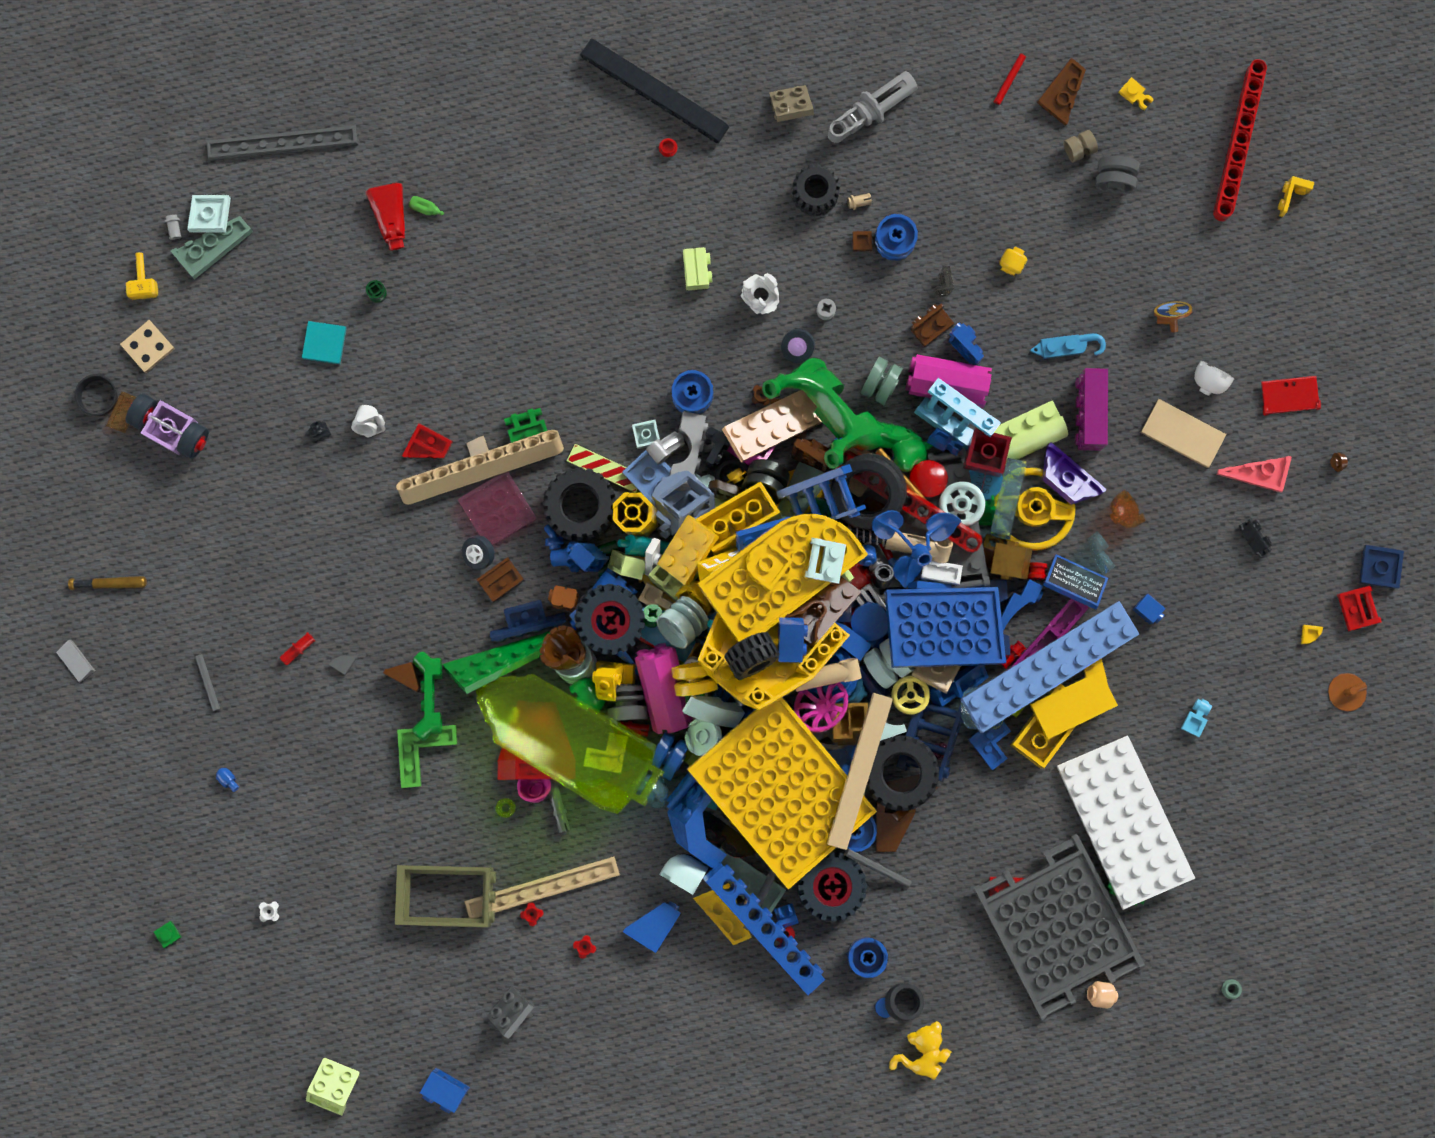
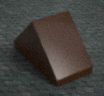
M412 662L384 670V674L419 693L421 690Z

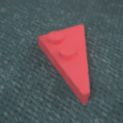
M1286 456L1284 458L1219 469L1217 475L1281 493L1284 489L1292 457Z

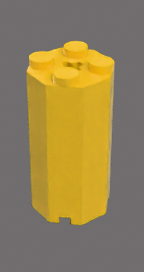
M624 492L613 503V521L628 535L648 537L658 527L656 520L658 509L642 493Z

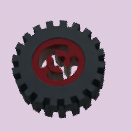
M619 585L596 586L597 588L589 589L588 593L580 598L581 601L577 604L576 614H574L576 630L584 643L596 652L599 651L602 654L612 653V655L618 654L619 651H627L629 646L633 647L636 644V639H640L642 635L641 630L645 626L643 622L645 614L637 597ZM606 606L620 608L624 616L623 623L619 624V616L617 614L613 616L615 613L613 610L604 611V608ZM597 615H601L600 620L603 625L607 622L606 616H613L614 622H608L605 627L607 629L616 628V631L605 633L599 630L596 624Z
M830 852L797 882L798 895L806 910L815 917L831 922L844 920L854 915L856 910L862 906V902L866 897V877L860 865L853 859L842 853ZM835 873L840 874L846 882L844 895L840 899L836 898V895L841 891L840 887L834 888V892H831L830 889H824L825 893L830 895V899L825 900L818 891L820 878L825 874L828 875V878L823 883L824 886L830 885V881H833L834 884H841L834 877Z

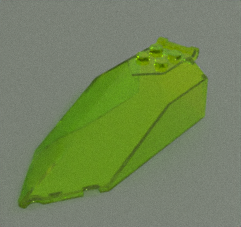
M534 674L524 677H500L475 690L477 693L476 699L487 725L491 727L494 734L492 737L496 744L602 810L618 814L632 799L646 806L647 798L659 777H662L665 772L653 765L656 744ZM648 771H652L653 773L640 795L636 794Z

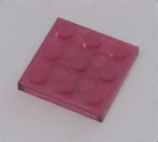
M508 471L497 475L458 499L478 534L486 537L492 545L497 544L537 519Z

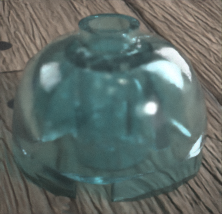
M654 772L651 774H641L636 777L628 791L635 800H638V797L647 802L645 805L653 808L664 807L669 794L668 787L662 776Z

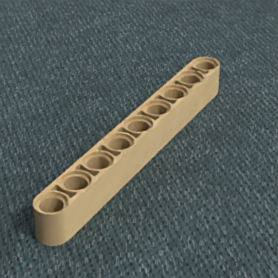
M548 430L403 479L398 482L396 488L403 503L409 505L558 455L563 451L564 447L558 431Z

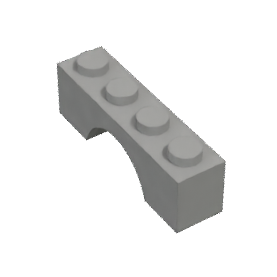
M683 412L678 433L684 437L688 445L689 456L683 462L673 464L669 476L682 471H689L694 475L695 469H699L701 459L698 458V453L702 452L704 441L701 440L702 434L706 433L708 423H705L706 416ZM686 481L675 490L686 491L691 490V487Z

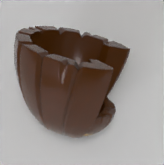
M558 626V628L552 629L550 634H547L540 649L542 662L546 666L560 671L575 669L581 666L586 658V650L582 645L579 635L569 626Z

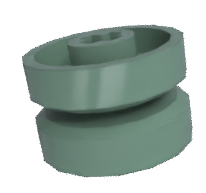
M879 356L860 394L870 398L875 389H878L875 402L884 406L889 395H892L903 368L893 364L888 373H885L888 360Z

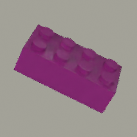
M1085 368L1079 374V377H1076L1075 383L1076 389H1079V396H1076L1075 406L1079 408V415L1075 417V426H1078V434L1075 435V445H1078V450L1101 451L1108 445V369Z

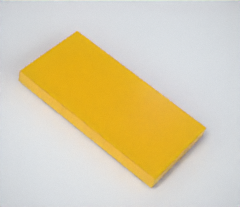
M1101 671L1030 704L1047 740L1118 706Z

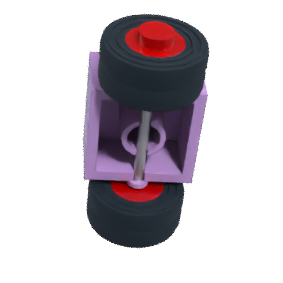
M144 393L135 398L126 414V423L138 430H142L141 434L177 455L181 453L190 459L195 458L204 448L209 435V430L198 424L192 417L161 400L158 403L155 399Z

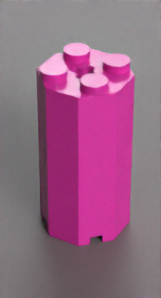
M918 354L916 357H912L908 371L912 372V375H909L905 390L909 391L910 395L931 398L932 395L928 393V390L939 378L978 407L984 408L986 404L984 398L989 393L992 368Z
M665 643L655 645L654 649L637 651V657H635L652 729L657 734H663L662 730L673 733L685 729L693 721L691 716L682 711L686 705L685 696H676L674 685L683 681L673 679L671 668L679 665L676 649L671 646L666 647Z

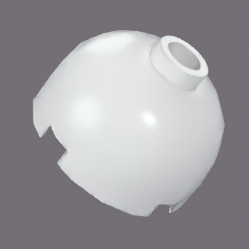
M1200 361L1194 377L1195 382L1201 387L1199 391L1208 396L1211 393L1221 394L1225 392L1232 384L1234 378L1222 370L1207 365L1208 363Z

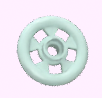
M963 481L955 482L942 492L939 499V508L955 516L958 513L966 514V519L961 520V523L971 526L982 517L985 510V499L981 490L974 484ZM958 490L960 495L953 499L950 494ZM968 490L975 495L971 500L965 495ZM961 501L966 503L964 508L959 507ZM952 503L954 511L948 512L947 504ZM972 504L977 505L975 513L969 512Z

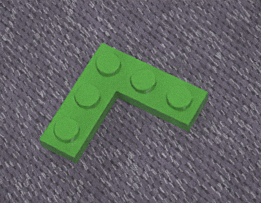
M456 725L442 726V734H431L425 741H421L412 732L413 729L397 730L401 788L422 787L419 748L457 745Z

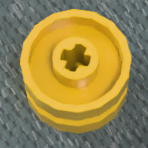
M699 662L682 664L671 668L673 679L684 680L674 685L676 696H694L718 689V684L711 677H705L709 676V674Z

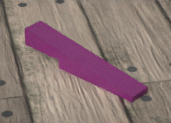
M1070 598L1011 667L1065 635L1089 607Z

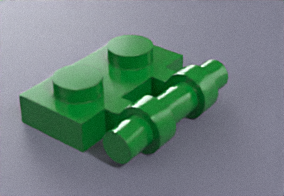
M531 408L527 410L528 412L518 415L516 413L511 414V417L504 419L506 426L514 424L513 429L507 430L511 443L547 431L544 419L536 421L537 416L543 415L541 408L534 410ZM530 419L531 423L520 426V421Z

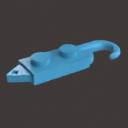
M1095 333L1041 339L1040 343L1033 347L1030 352L1043 357V359L1078 355L1084 353L1088 341H1098L1100 349L1094 355H1100L1106 348V342L1101 335Z

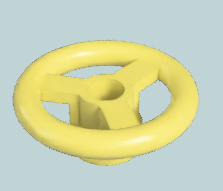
M905 676L894 684L891 692L892 702L902 713L909 715L917 714L928 705L930 691L925 682L913 676ZM907 682V688L902 692V698L898 699L897 692L899 687ZM913 682L918 683L922 687L924 698L918 696L917 691L913 689ZM908 692H912L914 694V697L912 699H909L907 697ZM916 701L921 704L913 709L902 706L905 702L913 703Z

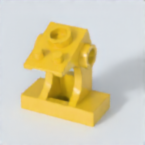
M597 661L596 671L592 675V682L595 683L598 700L616 701L617 685L635 684L636 664Z

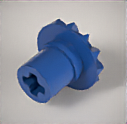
M575 541L570 542L565 549H554L551 551L550 560L553 567L566 566L569 567L571 572H578L581 569L568 557L571 553L570 549L576 543Z

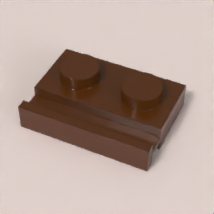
M507 557L480 576L477 581L492 602H495L523 582L524 579Z

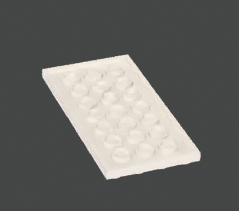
M1128 736L1057 766L1122 909H1126L1195 879Z

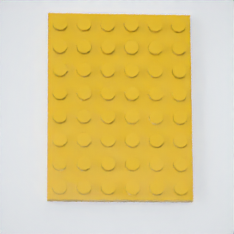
M783 698L776 700L759 711L754 710L687 768L689 773L787 889H790L836 848L835 846L828 845L827 841L847 775ZM864 795L852 833L877 812Z

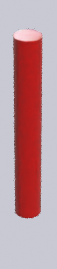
M1019 54L994 99V103L1001 104L1026 59L1025 55Z

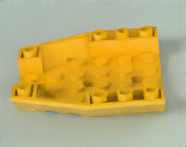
M716 613L698 661L709 676L739 702L759 711L812 680L850 635L834 623L813 648L807 645V654L803 656V662H778L777 658L773 664L761 672L738 680L734 677L731 668L724 658L727 651L738 641L718 613ZM779 622L766 631L777 649Z

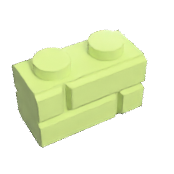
M704 247L684 249L683 260L686 290L708 289L709 283H712V272L707 269V265L711 264L710 253H706V248Z

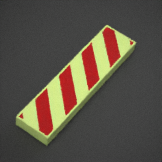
M577 444L574 445L567 462L582 467L585 470L588 468L592 469L594 472L602 474L606 480L634 493L637 492L638 489L622 473L626 467Z

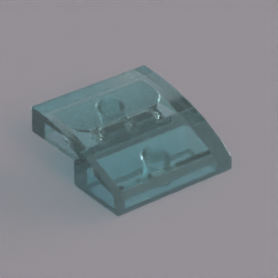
M1098 531L1088 538V545L1096 566L1104 575L1112 570L1115 565L1104 552L1109 545Z

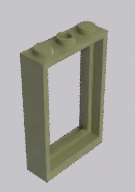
M397 865L395 925L491 927L495 921V911H492V903H495L496 893L493 891V883H496V872L493 871V867ZM411 873L483 875L482 919L409 917Z

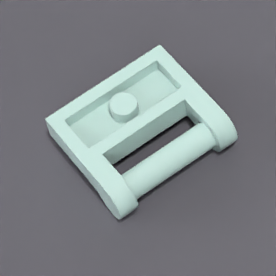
M811 538L812 549L805 577L839 584L846 544ZM820 546H823L824 551L820 572L815 573Z

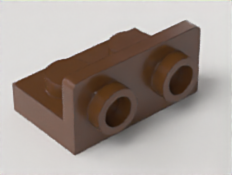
M942 303L938 306L933 305L926 311L927 315L923 318L919 316L912 322L913 325L910 330L924 347L954 325L952 319L944 311Z

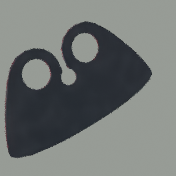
M704 810L705 831L711 830L716 835L715 839H711L706 835L707 840L718 843L721 840L720 836L723 835L726 840H723L721 846L731 857L742 858L757 853L743 836L722 820ZM726 845L734 846L736 853H730L726 849Z

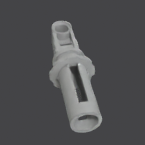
M904 71L872 94L863 91L861 93L862 101L854 103L852 109L831 123L828 131L829 140L839 143L849 135L857 132L862 126L871 125L874 120L882 123L884 121V113L918 89L912 75ZM899 87L901 88L900 90H898L897 92H895L894 94H892L891 96H889L887 99H885L884 101H882L881 103L878 104V102H879L880 100H882L883 98H885L886 96H888L890 93H892L893 91H895V90L898 89ZM833 129H839L841 134H835Z

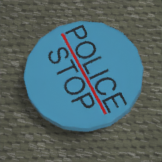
M969 471L971 483L981 490L985 500L991 499V495L995 497L1000 492L1003 486L1002 476L999 478Z

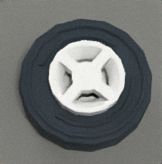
M480 535L472 536L462 546L463 559L472 569L481 570L492 564L495 551L493 545L486 537Z

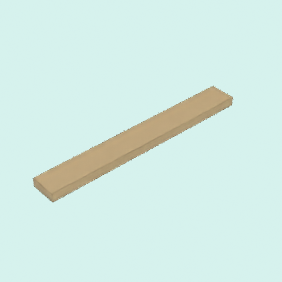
M876 693L872 694L827 841L828 845L847 850L893 699Z
M615 856L495 892V903H492V911L499 912L619 876ZM483 896L464 901L469 918L482 917Z

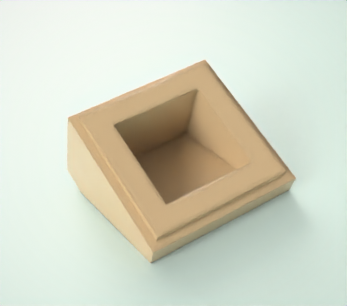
M484 436L466 443L470 456L489 451Z

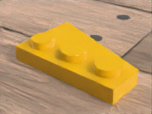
M729 883L723 885V889L730 888ZM713 890L693 898L733 945L752 938L749 930L743 928L744 924Z

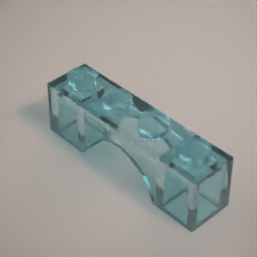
M1007 458L991 527V536L1009 540L1011 538L1017 503L1027 468L1026 461Z

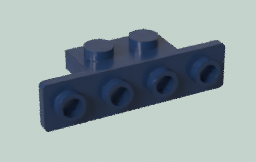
M541 600L504 609V614L508 627L490 631L491 641L501 642L511 636L520 637L527 632H539L550 626L558 627L566 622V616L562 612L546 617Z

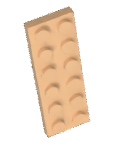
M800 390L725 426L722 431L740 462H743L823 422L814 413L817 406L804 391Z

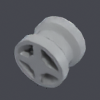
M823 299L819 302L817 306L819 318L829 320L835 315L836 305L832 300Z

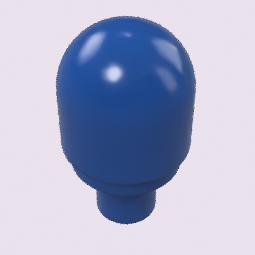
M220 768L217 771L216 779L223 787H229L233 792L239 789V786L235 783L236 778L229 769Z

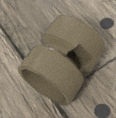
M1090 130L1079 133L1078 137L1072 136L1063 141L1064 149L1072 163L1083 159L1084 155L1090 156L1098 152L1096 139Z

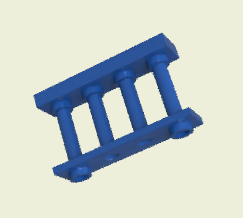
M850 464L776 491L779 499L786 497L790 501L795 516L803 514L797 500V492L799 491L806 494L812 513L821 515L813 493V486L819 485V488H822L832 515L830 518L833 520L847 515L850 519L860 515V510L866 509L865 505L855 507L845 480L847 478L846 474L852 472ZM834 478L839 483L848 511L839 514L829 487V480Z

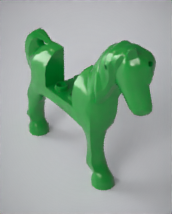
M808 359L795 368L792 373L787 375L779 373L776 378L769 379L763 383V394L769 399L779 396L780 391L783 389L797 388L804 391L817 406L814 413L837 438L831 443V449L825 452L824 455L825 464L829 468L835 469L843 464V453L851 448L862 451L881 447L891 448L894 453V463L901 471L909 472L915 464L926 460L927 449L933 446L927 443V441H922V438L912 429L879 422L869 412L855 415L838 396L844 390L843 383L827 369L825 362L821 359Z

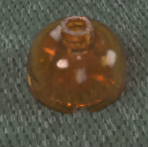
M1126 489L1118 493L1111 501L1110 508L1112 514H1110V517L1115 524L1119 523L1125 528H1135L1146 522L1144 514H1139L1138 504Z

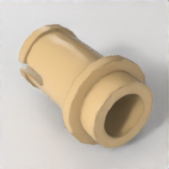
M870 193L859 196L850 195L847 198L849 209L856 210L857 207L872 205V199L864 201V199L871 198Z

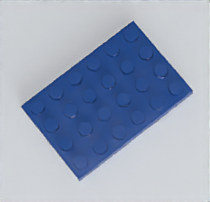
M998 587L897 589L884 592L892 668L1002 665L1006 663Z

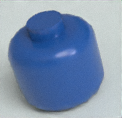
M863 545L868 555L859 563L864 566H870L877 560L876 549L872 545Z

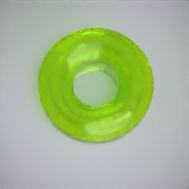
M503 798L497 802L496 812L499 816L508 818L514 814L515 804L512 800ZM504 804H507L509 806V810L507 812H504L502 810V806Z

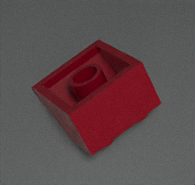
M974 428L963 468L1000 478L1004 473L1012 437L993 433L989 437L978 428Z

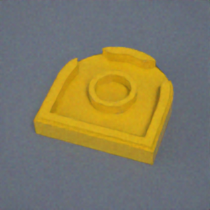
M760 544L748 553L746 570L754 581L768 592H771L793 562V559L775 545Z

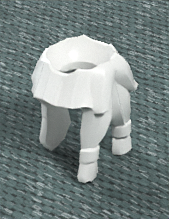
M767 273L764 276L755 274L746 281H743V289L740 296L756 314L770 313L775 311L779 303L778 283L771 274ZM756 289H766L769 293L768 299L766 301H763L761 298L759 300L754 297Z

